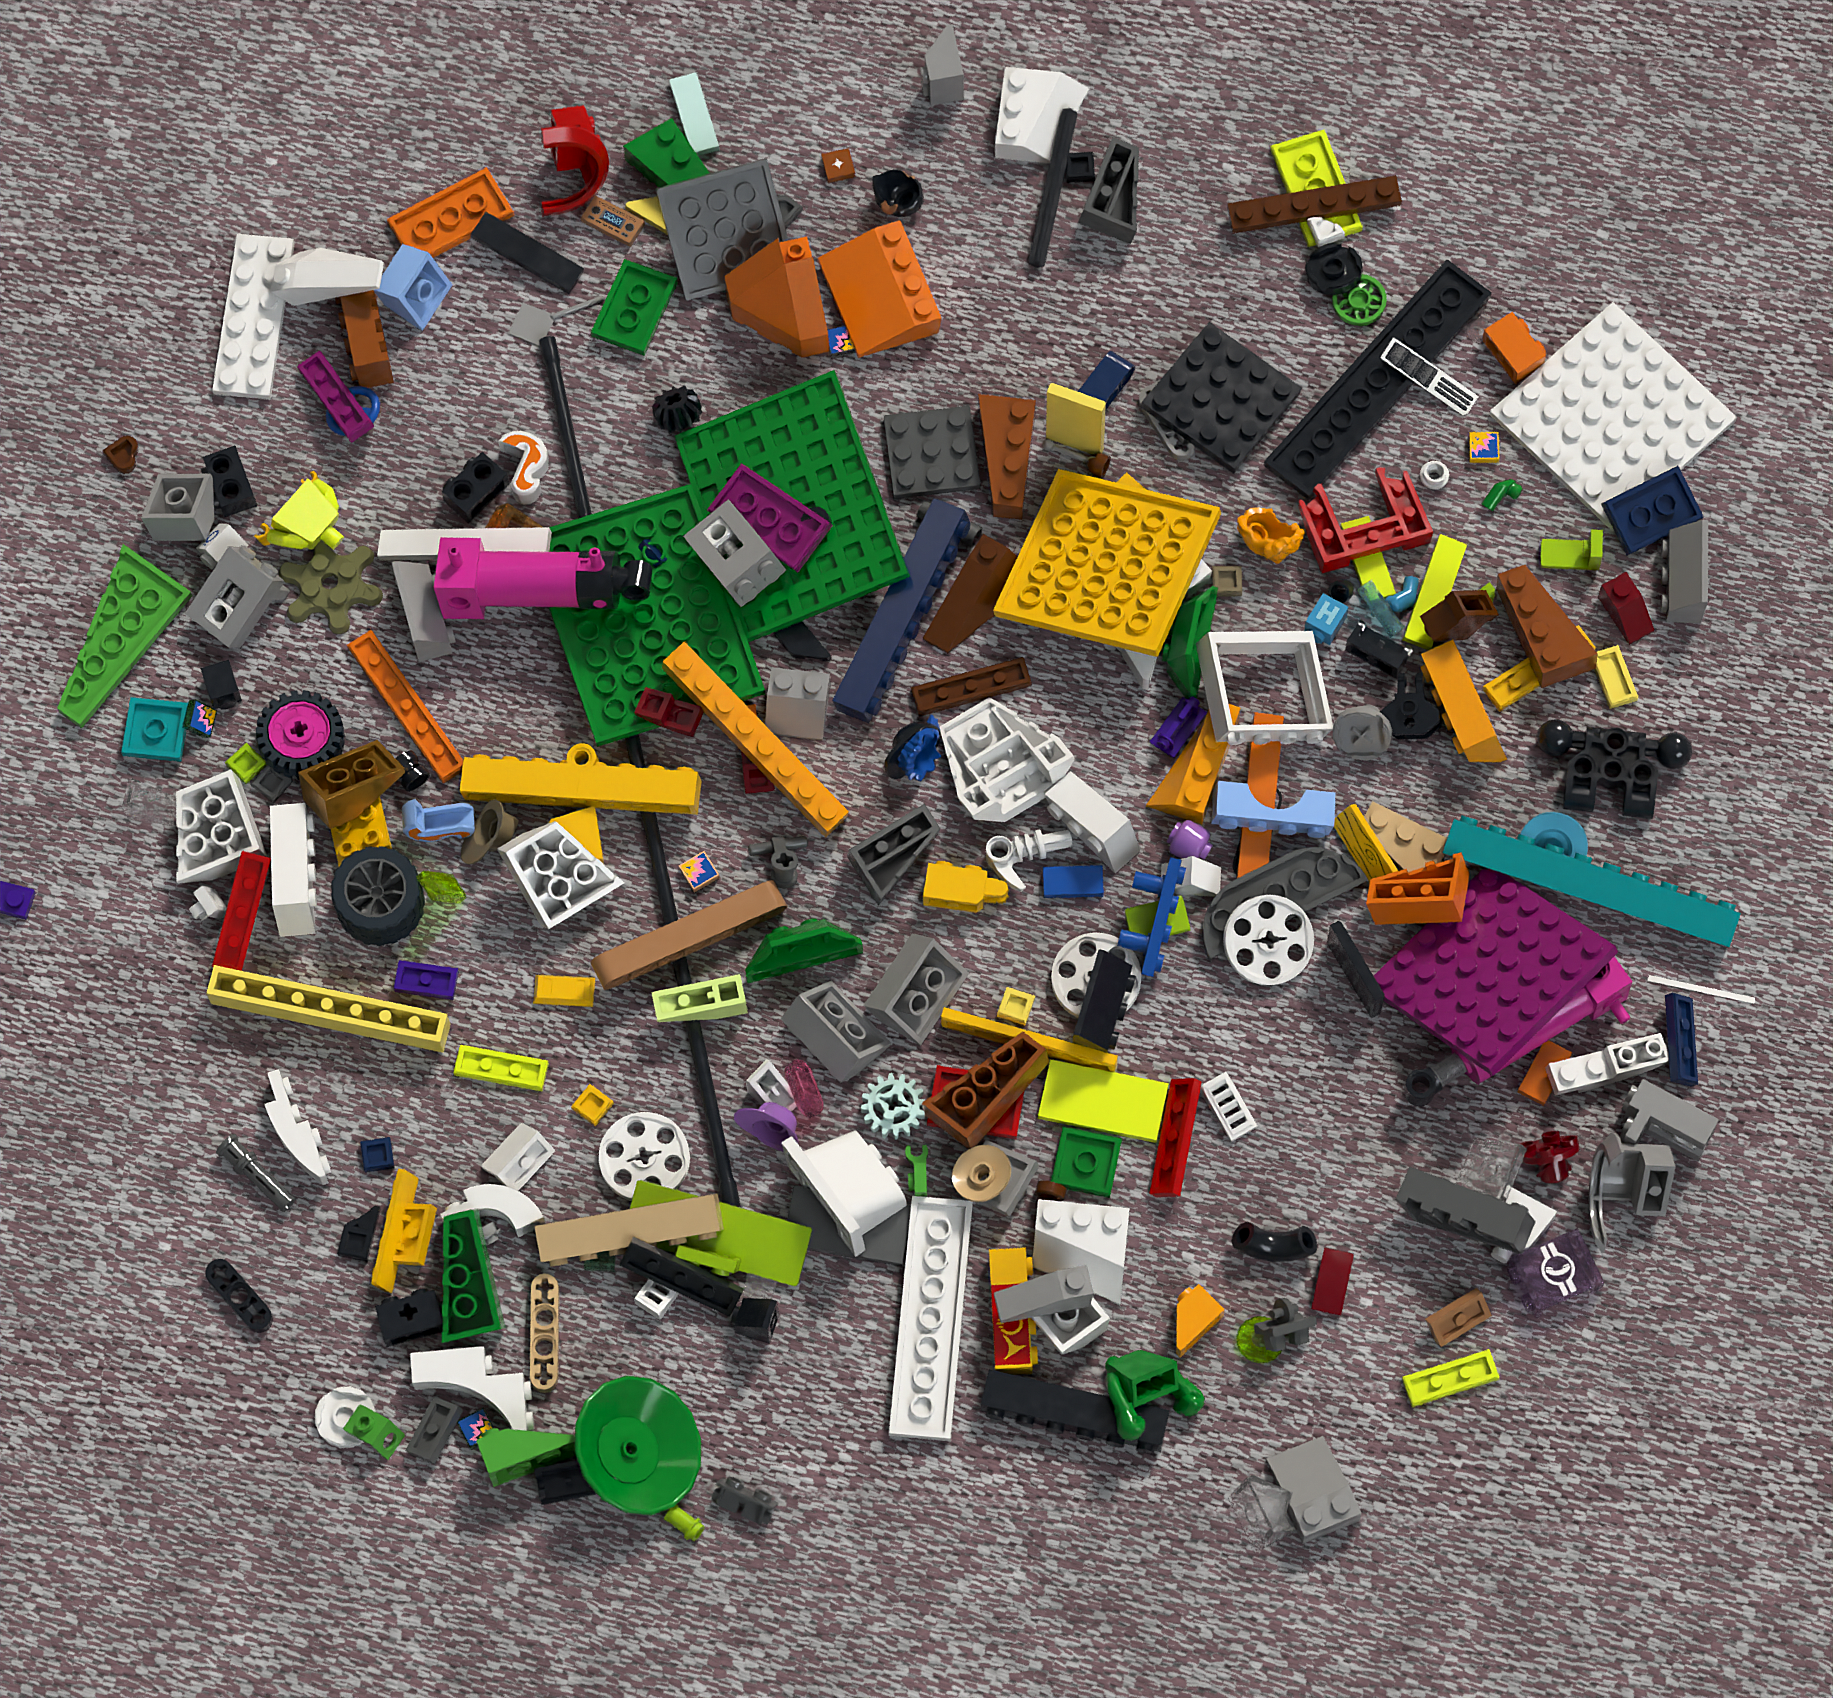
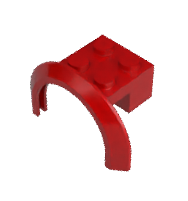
M585 105L552 109L551 127L541 128L543 148H551V155L557 172L580 168L585 187L569 197L541 202L542 217L567 213L589 202L602 188L609 171L607 150L599 134L595 135L593 116H588Z

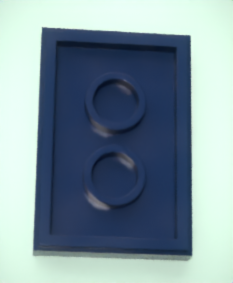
M1679 466L1673 467L1601 503L1627 556L1668 536L1670 529L1704 518Z

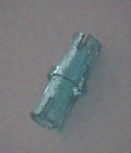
M1372 579L1356 590L1370 608L1371 616L1377 618L1389 638L1405 628L1390 607L1392 603L1389 600H1385Z

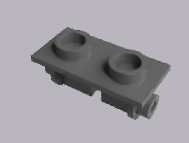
M728 1476L727 1479L723 1477L716 1482V1485L722 1488L721 1490L716 1488L711 1498L716 1501V1505L734 1513L737 1512L740 1503L745 1505L741 1516L759 1525L762 1523L768 1525L772 1517V1513L768 1512V1510H773L779 1504L772 1500L773 1496L768 1492L756 1489L754 1492L745 1488L743 1481Z

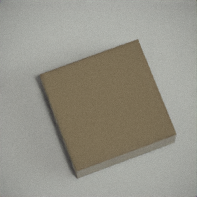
M1212 566V586L1218 587L1217 597L1242 596V566Z

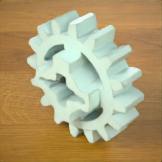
M889 1073L887 1081L878 1076V1085L875 1086L869 1083L868 1090L870 1094H862V1101L868 1103L861 1105V1113H869L864 1117L865 1124L873 1122L871 1131L875 1133L879 1129L882 1130V1138L884 1139L889 1133H893L895 1140H898L899 1132H904L907 1137L910 1136L909 1128L911 1126L915 1129L920 1128L917 1118L925 1119V1113L921 1110L923 1109L921 1103L925 1100L919 1099L923 1096V1089L914 1090L916 1081L913 1079L906 1083L904 1074H901L899 1080H894L893 1073ZM892 1089L884 1094L882 1093L885 1090ZM905 1092L912 1098L914 1105L910 1101H906L904 1097ZM893 1102H898V1106L894 1108V1111L889 1110V1106ZM873 1108L882 1112L883 1121L876 1116ZM903 1118L906 1119L905 1121H903V1122H901V1123L895 1124V1122H897V1121H899V1120H901V1119H903Z

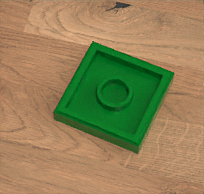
M1063 1127L1051 1182L1058 1183L1066 1187L1067 1190L1110 1198L1122 1138Z

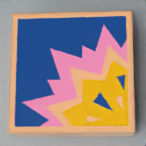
M705 851L679 865V870L694 893L720 878L719 873Z

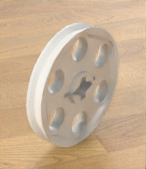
M1262 895L1246 900L1232 912L1225 925L1223 946L1230 965L1240 976L1256 984L1275 985L1293 979L1306 967L1313 952L1314 933L1309 918L1296 903L1277 895ZM1264 901L1271 903L1274 908L1273 915L1268 919L1262 918L1258 912L1259 905ZM1291 914L1297 915L1301 921L1299 929L1295 932L1289 931L1285 926V920ZM1240 918L1248 921L1250 926L1249 932L1244 936L1238 935L1234 930V924ZM1267 931H1269L1272 937H1285V940L1271 943L1270 949H1268L1265 943H1252V940L1266 937ZM1293 944H1297L1303 949V957L1297 962L1292 961L1287 953L1288 948ZM1243 948L1248 949L1252 954V961L1247 966L1240 965L1236 957L1238 951ZM1269 961L1275 962L1279 967V973L1273 979L1266 977L1263 972L1264 965Z
M1087 933L1073 938L1058 952L1052 966V989L1059 1004L1069 1014L1076 1018L1079 1017L1082 1004L1078 1006L1071 1005L1067 1000V996L1071 992L1078 991L1085 997L1090 980L1088 975L1092 973L1099 949L1105 950L1108 953L1115 949L1121 950L1125 954L1124 961L1133 965L1131 975L1136 976L1134 987L1131 993L1125 992L1123 1003L1128 1004V1010L1135 1002L1141 986V967L1133 950L1117 946L1119 938L1106 933ZM1084 943H1091L1095 946L1096 953L1091 957H1084L1080 954L1079 947ZM1063 964H1071L1075 967L1076 972L1074 976L1064 978L1059 974L1058 970Z
M638 1112L619 1119L607 1130L599 1148V1166L605 1182L613 1192L629 1201H632L638 1180L647 1181L650 1178H655L660 1181L661 1186L677 1190L684 1181L689 1169L690 1152L683 1132L673 1121L656 1113ZM634 1122L642 1123L645 1127L644 1133L639 1137L631 1136L628 1133L630 1124ZM663 1129L671 1130L674 1133V1139L668 1144L660 1143L657 1140L659 1131ZM613 1143L620 1144L624 1148L623 1154L618 1158L609 1157L606 1153L609 1145ZM641 1151H646L647 1155H653L648 1158L649 1163L643 1164L641 1160L636 1161V1158L640 1157ZM671 1157H677L682 1161L681 1169L676 1172H670L665 1168L666 1161ZM622 1171L628 1172L632 1176L631 1182L627 1186L617 1185L614 1181L617 1173Z

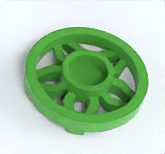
M1362 274L1361 281L1363 282L1359 287L1353 288L1349 294H1342L1346 299H1343L1338 304V295H1333L1332 298L1336 314L1340 319L1351 325L1366 326L1375 322L1381 317L1386 307L1387 296L1384 287L1378 280ZM1368 283H1370L1369 290L1364 288ZM1374 286L1379 291L1381 298L1371 295ZM1371 301H1375L1381 305H1372ZM1344 305H1349L1350 307L1349 309L1341 310ZM1353 310L1355 311V312H1354L1355 318H1352V317L1346 315V314H1351V312H1352ZM1369 310H1378L1374 315L1369 317ZM1359 312L1365 313L1364 319L1360 318Z

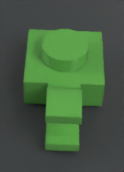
M907 1145L905 1156L907 1161L914 1166V1173H908L909 1191H915V1196L927 1197L926 1161L928 1159L927 1145H922V1154L916 1157L911 1154V1146Z

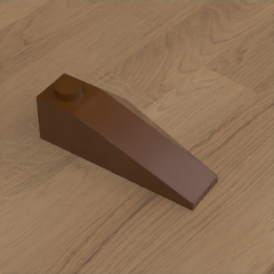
M983 534L963 565L923 636V640L948 654L970 637L986 621L994 618L993 609L1017 560V556L1008 547Z

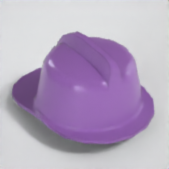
M767 1102L758 1109L743 1108L734 1113V1120L737 1125L757 1137L767 1146L784 1152L782 1142L791 1136L798 1144V1138L795 1134L797 1120L794 1114L786 1107L777 1103Z

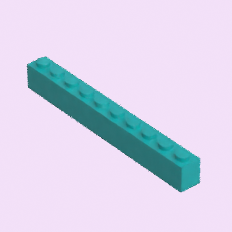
M1461 815L1460 820L1453 819L1442 852L1444 854L1452 856L1461 852L1465 861L1727 947L1731 945L1741 915L1740 912L1734 911L1736 907L1734 904L1719 900L1718 904L1715 905L1706 902L1707 895L1690 890L1688 896L1677 892L1679 886L1661 881L1660 886L1648 883L1649 876L1633 871L1630 877L1620 873L1621 867L1604 862L1603 867L1591 864L1593 859L1591 857L1575 853L1574 858L1563 855L1564 848L1548 843L1546 848L1534 845L1536 839L1518 834L1517 839L1505 836L1506 829L1489 825L1487 830L1477 826L1478 820Z

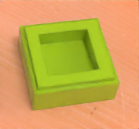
M247 743L225 761L226 766L245 784L267 766L265 760Z

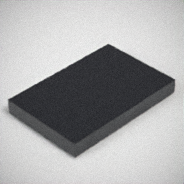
M1337 921L1331 924L1327 945L1372 1019L1381 1014L1385 994L1342 922Z

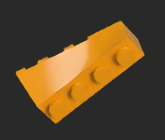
M1454 640L1422 653L1421 656L1425 665L1420 666L1427 683L1433 681L1436 687L1431 690L1437 706L1443 704L1446 710L1441 715L1447 729L1454 728L1457 736L1453 737L1452 741L1458 754L1464 752L1469 762H1502L1508 760Z
M1229 704L1233 725H1238L1241 707ZM1209 710L1206 718L1150 798L1146 807L1203 824L1213 796V789L1217 784L1230 747L1228 742H1216Z

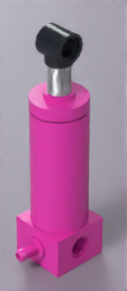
M1615 956L1499 1071L1586 1016H1589L1593 1021L1611 1010L1621 1024L1626 1023L1630 1019V1015L1621 1003L1627 1000L1633 981ZM1451 1048L1453 1055L1439 1062V1064L1432 1068L1427 1067L1426 1069L1412 1071L1407 1077L1404 1095L1410 1104L1425 1106L1432 1101L1436 1093L1443 1090L1445 1084L1461 1076L1463 1073L1468 1075L1478 1085L1492 1075ZM1415 1083H1423L1427 1086L1428 1090L1424 1093H1418L1412 1086Z

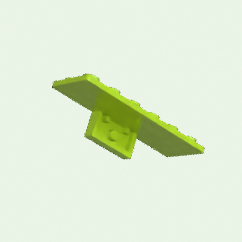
M638 1180L630 1209L700 1196ZM719 1202L724 1230L716 1231V1238L699 1240L698 1235L686 1237L687 1243L669 1246L668 1240L657 1242V1248L676 1253V1257L699 1268L700 1264L712 1267L711 1272L718 1275L729 1276L730 1272L741 1271L791 1286H797L811 1238L812 1228Z

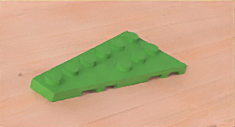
M124 544L120 550V557L116 567L113 568L110 575V582L106 592L101 597L87 632L84 647L80 650L77 657L78 662L74 672L69 677L57 707L60 714L81 729L192 597L191 591Z

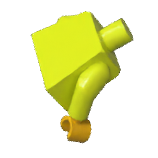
M311 471L312 480L307 479L304 481L301 479L302 485L272 518L271 527L274 529H270L267 524L262 523L260 527L265 533L260 536L255 534L254 537L264 546L274 544L301 550L304 548L312 550L322 540L334 550L344 539V536L333 528L339 517V505L334 489L320 480L315 471Z

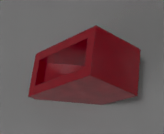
M1627 572L1601 585L1598 599L1629 645L1654 632L1655 629L1642 594Z

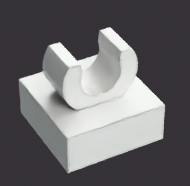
M202 885L193 892L199 901L189 908L195 919L200 917L201 921L209 916L217 919L225 917L227 907L215 889Z

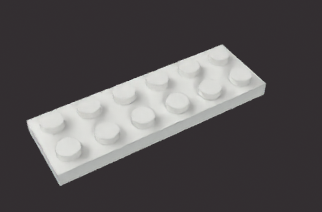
M237 234L212 391L214 395L271 400L286 301L271 293L275 266L293 256L294 239Z

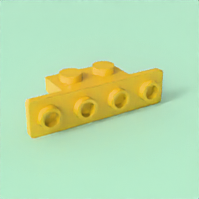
M405 1169L397 1170L396 1178L393 1182L392 1196L389 1208L386 1211V1221L382 1237L379 1241L376 1264L372 1271V1285L387 1293L393 1292L399 1265L424 1266L437 1208L432 1204L413 1203L419 1179Z

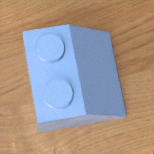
M402 244L381 277L380 289L373 291L386 307L415 327L423 330L452 287V283L429 252Z

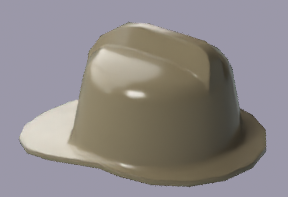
M496 799L490 800L485 805L475 822V832L471 836L464 838L461 848V858L464 863L468 865L475 864L488 851H497L499 847L512 840L518 820L516 817L503 811L500 801Z

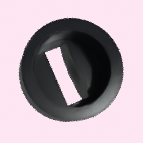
M1338 579L1332 582L1328 588L1329 597L1340 603L1350 600L1354 593V587L1347 579ZM1340 586L1342 588H1345V590L1337 589V587Z

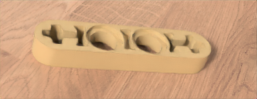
M544 1273L536 1276L531 1284L530 1380L535 1390L547 1393L555 1389L558 1384L559 1285L555 1277ZM545 1281L549 1283L550 1287H554L553 1290H548V1303L554 1301V1305L543 1303L541 1290H537V1287H542ZM542 1311H549L553 1314L554 1318L551 1324L541 1326L536 1321L537 1315ZM544 1340L553 1344L552 1352L546 1356L539 1355L536 1352L537 1344ZM535 1361L547 1363L548 1376H553L552 1379L547 1380V1385H541L540 1380L536 1379V1377L542 1374L541 1363L535 1365Z

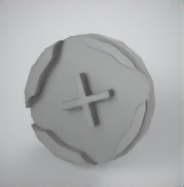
M1364 705L1348 708L1340 713L1334 722L1332 737L1336 747L1340 751L1342 749L1347 752V756L1358 760H1371L1378 758L1382 755V752L1389 748L1392 739V728L1389 720L1380 713L1377 707Z

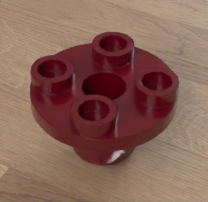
M1559 1131L1545 1132L1541 1135L1542 1139L1525 1141L1518 1144L1520 1161L1525 1164L1538 1165L1539 1172L1536 1177H1540L1541 1181L1547 1184L1559 1183L1568 1178L1569 1171L1572 1168L1566 1159L1574 1156L1580 1150L1576 1135L1560 1136Z

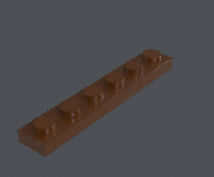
M1395 175L1227 203V210L1232 234L1307 222L1309 218L1313 217L1325 219L1401 206L1402 199L1397 176Z

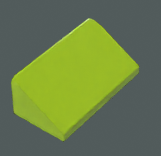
M1178 896L1179 900L1175 914L1169 913L1166 925L1172 926L1170 936L1191 931L1183 896ZM1159 901L1125 909V921L1128 931L1144 935L1151 933Z

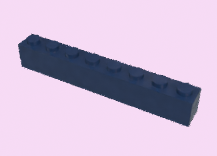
M935 498L933 499L904 556L910 577L889 586L832 700L837 711L866 723H870L873 715L876 716L880 711L881 699L885 691L889 690L893 685L894 672L898 664L901 665L905 661L907 646L910 640L915 639L920 629L919 622L923 614L929 612L933 602L932 596L936 588L939 589L945 580V570L949 563L954 562L958 553L957 546L961 538H965L970 530V520L964 509Z

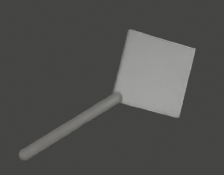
M599 296L553 314L522 303L508 334L540 346L539 340L547 336L556 318L600 303L605 300V297Z

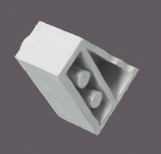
M1070 771L1045 793L1049 804L1047 807L1049 813L1056 820L1059 821L1061 819L1069 830L1079 837L1114 873L1118 872L1141 851L1130 820L1073 772Z

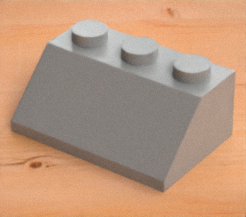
M1700 520L1670 529L1667 540H1662L1661 557L1666 558V567L1661 569V585H1666V594L1661 595V612H1666V622H1702L1708 604V520Z
M403 561L391 562L418 662L452 654L451 643L456 641L452 626H445L434 591L435 573L431 574L429 564Z
M912 933L863 1006L883 1024L916 1044L922 1045L940 1018L943 1008L948 1006L969 972L936 940Z
M832 980L799 994L781 1017L789 1031L803 1042L809 1052L817 1057L828 1069L829 1073L837 1078L840 1083L859 1074L892 1044Z

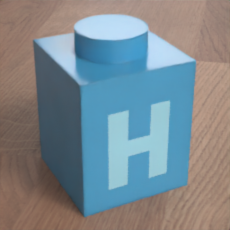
M1323 593L1305 621L1304 631H1313L1316 643L1322 644L1324 642L1330 645L1346 620L1349 607Z

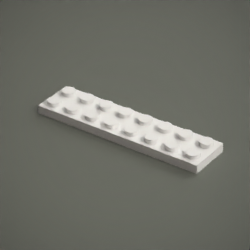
M912 1196L889 1436L951 1441L973 1201Z

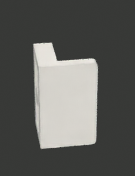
M520 1123L481 1167L486 1172L494 1175L503 1186L519 1191L555 1152V1149L537 1130L524 1123Z

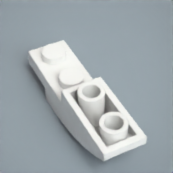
M1659 1033L1609 1045L1603 1051L1550 1063L1545 1069L1555 1096L1576 1090L1581 1093L1669 1063V1053L1663 1037Z
M279 1069L268 1072L267 1074L276 1100L264 1105L280 1141L297 1164L312 1178L322 1185L329 1183L326 1174L331 1173L327 1157L326 1155L320 1157L317 1146L323 1145L318 1129H311L308 1120L301 1122L302 1118L297 1104L291 1106L288 1095L293 1094L289 1078H282Z

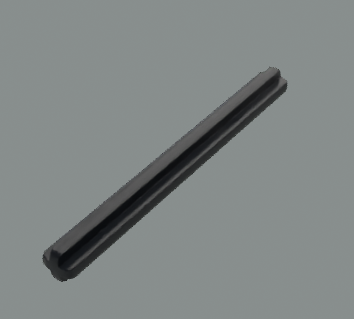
M1063 108L1059 118L1028 260L1029 265L1035 268H1042L1046 263L1078 116L1077 111L1072 108Z

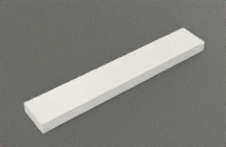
M549 527L381 530L377 556L380 561L437 560L440 537L481 538L485 551L549 552L552 532Z

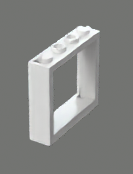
M1313 631L1208 632L1196 643L1216 742H1228L1229 745L1254 742L1256 745H1262L1270 741H1280L1281 744L1307 741L1308 744H1314L1323 741V738L1333 730ZM1218 654H1294L1309 724L1233 725Z

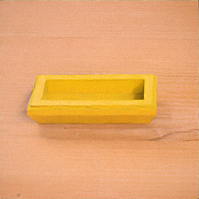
M536 975L533 1004L593 1007L595 978Z

